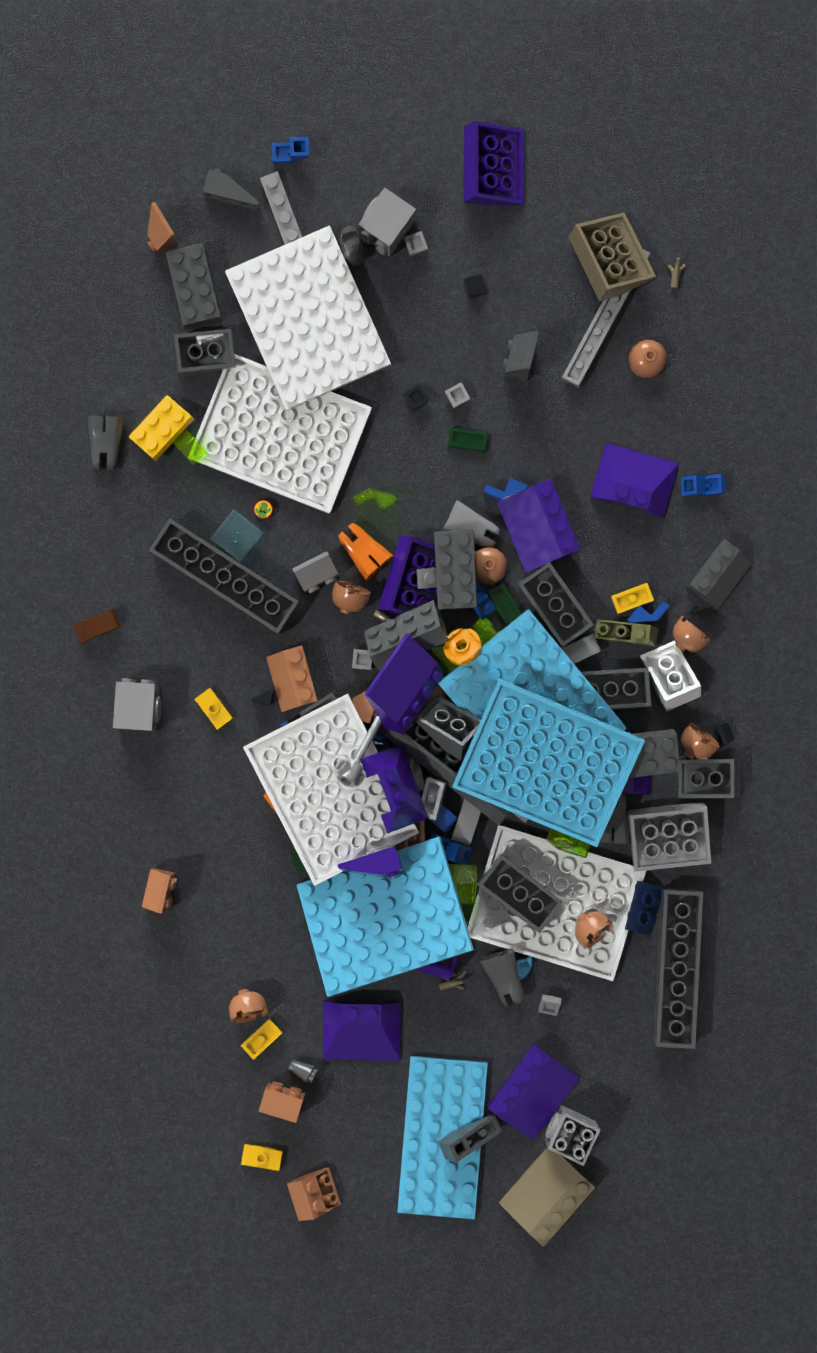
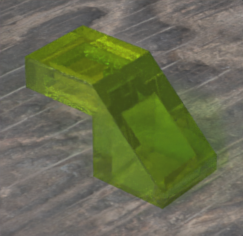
M187 429L173 442L193 465L207 453Z
M371 488L353 497L356 506L374 498L380 511L397 503L396 496Z

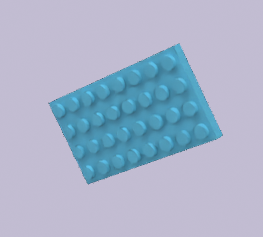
M410 1056L397 1213L475 1219L481 1146L460 1161L453 1162L445 1159L438 1141L453 1131L483 1118L487 1062Z

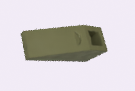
M597 619L594 637L601 640L656 647L658 628L652 625Z

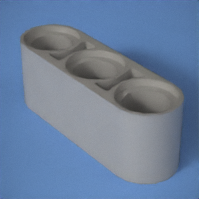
M594 634L561 648L574 664L601 651Z
M465 799L451 840L470 846L481 811Z

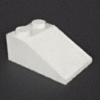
M676 641L640 655L644 667L649 668V678L666 712L701 697V685L681 650L675 645Z

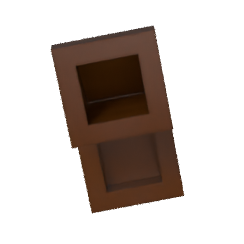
M114 609L88 618L73 627L80 644L97 636L116 630L120 627Z

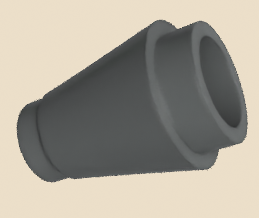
M295 1060L291 1062L288 1069L306 1084H313L319 1071L313 1065Z

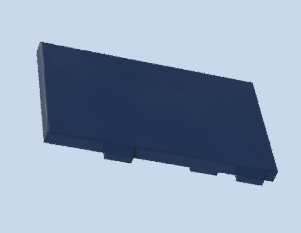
M637 881L627 915L625 930L651 935L653 923L655 924L656 922L655 915L660 903L661 889L663 887Z

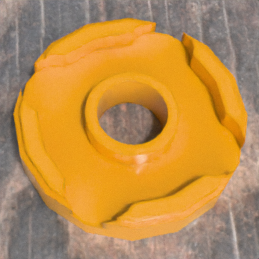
M461 628L448 635L449 641L445 642L443 647L447 659L451 663L461 666L475 661L482 650V641L474 630L468 628L463 630ZM467 643L464 649H458L460 644Z

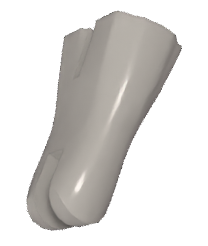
M456 500L443 531L474 530L475 544L492 548L496 542L485 537V532L488 531L499 536L501 531L494 523Z

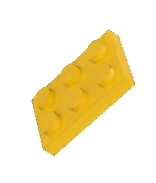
M166 395L129 435V438L156 461L189 426L194 418Z

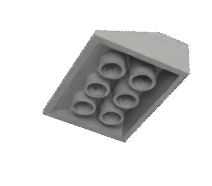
M704 802L627 810L634 872L711 864L708 812Z

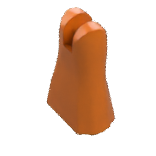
M352 523L348 527L357 539L352 542L343 532L338 535V538L367 581L386 566L394 556L360 526Z

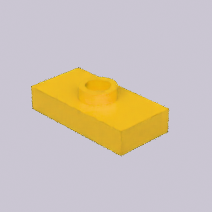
M648 583L611 596L617 614L654 601Z
M211 688L195 698V701L217 730L233 719Z
M269 1018L241 1044V1047L254 1060L283 1032Z
M245 1144L241 1165L279 1171L283 1150Z

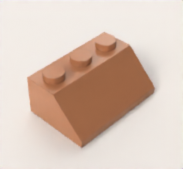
M303 646L287 649L266 657L281 712L318 701Z

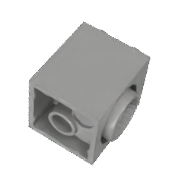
M384 188L380 195L375 197L369 204L362 220L358 224L360 239L368 245L370 243L374 245L380 254L391 256L416 221V209Z
M122 678L121 682H116L113 728L157 731V723L160 722L162 708L161 697H159L160 685H156L153 680H141V683H136V680Z
M561 1105L548 1125L545 1142L549 1150L584 1166L599 1135L600 1128L596 1121Z

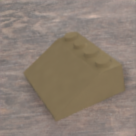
M625 213L576 224L568 237L599 301L617 297L656 277Z
M546 1147L502 1197L499 1204L544 1247L595 1189V1186L569 1160Z

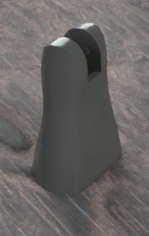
M348 225L342 229L337 243L348 267L354 269L364 262V256L355 227Z
M88 416L94 470H101L102 457H107V470H114L118 460L125 418Z
M621 793L599 843L630 844L625 793Z
M513 949L490 953L479 959L505 1007L511 1006L513 1002L515 1004L524 1002V991L520 982Z

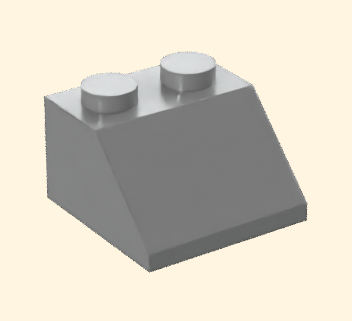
M327 551L293 568L304 592H309L310 594L319 590V586L324 583L329 585L337 580L336 577L339 576Z

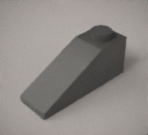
M214 169V171L208 170L203 194L206 198L260 211L259 202L225 174L224 171Z
M491 1114L453 1131L438 1141V1144L445 1159L458 1162L501 1133L502 1130L495 1114Z

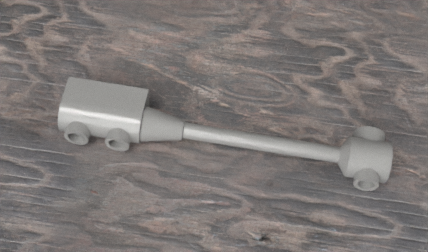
M378 716L374 719L354 759H342L335 767V771L338 773V781L347 787L359 786L364 781V777L361 775L363 767L360 764V759L364 757L382 723Z

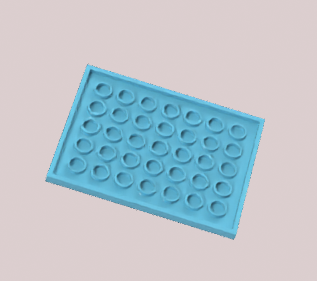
M529 609L484 644L480 655L475 661L467 665L457 666L438 683L457 706L479 719L483 716L498 679H501L623 731L627 729Z
M498 679L452 788L597 847L645 740Z
M441 837L398 850L404 872L400 873L401 876L390 880L388 877L384 878L343 871L315 886L312 880L297 884L327 997L474 951Z

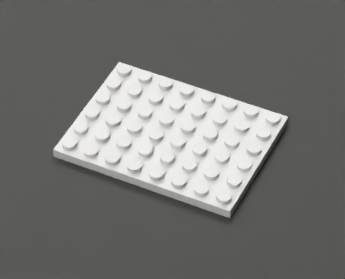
M330 226L225 271L286 411L391 366Z
M234 354L236 367L222 371L188 459L330 514L372 407L334 392H329L286 411L267 366Z
M348 694L243 747L314 886L343 872L338 868V864L390 848L419 833L416 825L412 824L387 834L381 815L391 810L378 774L367 777L363 768L361 775L364 777V781L361 785L355 787H347L338 781V773L335 771L336 765L342 759L353 760L368 733ZM373 741L364 757L378 753Z
M498 825L484 874L501 853L562 900L563 904L541 933H539L479 887L467 927L470 938L502 948L513 949L515 952L613 981L628 930H625V925L635 891L634 888L637 881L643 882L646 870L634 872L632 865ZM597 911L605 914L614 923L612 929L609 932L605 930L604 938L589 949L587 947L584 949L575 937V926L578 923L577 918L584 912L588 914Z

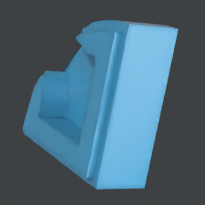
M531 956L516 960L520 980L524 979L531 970Z

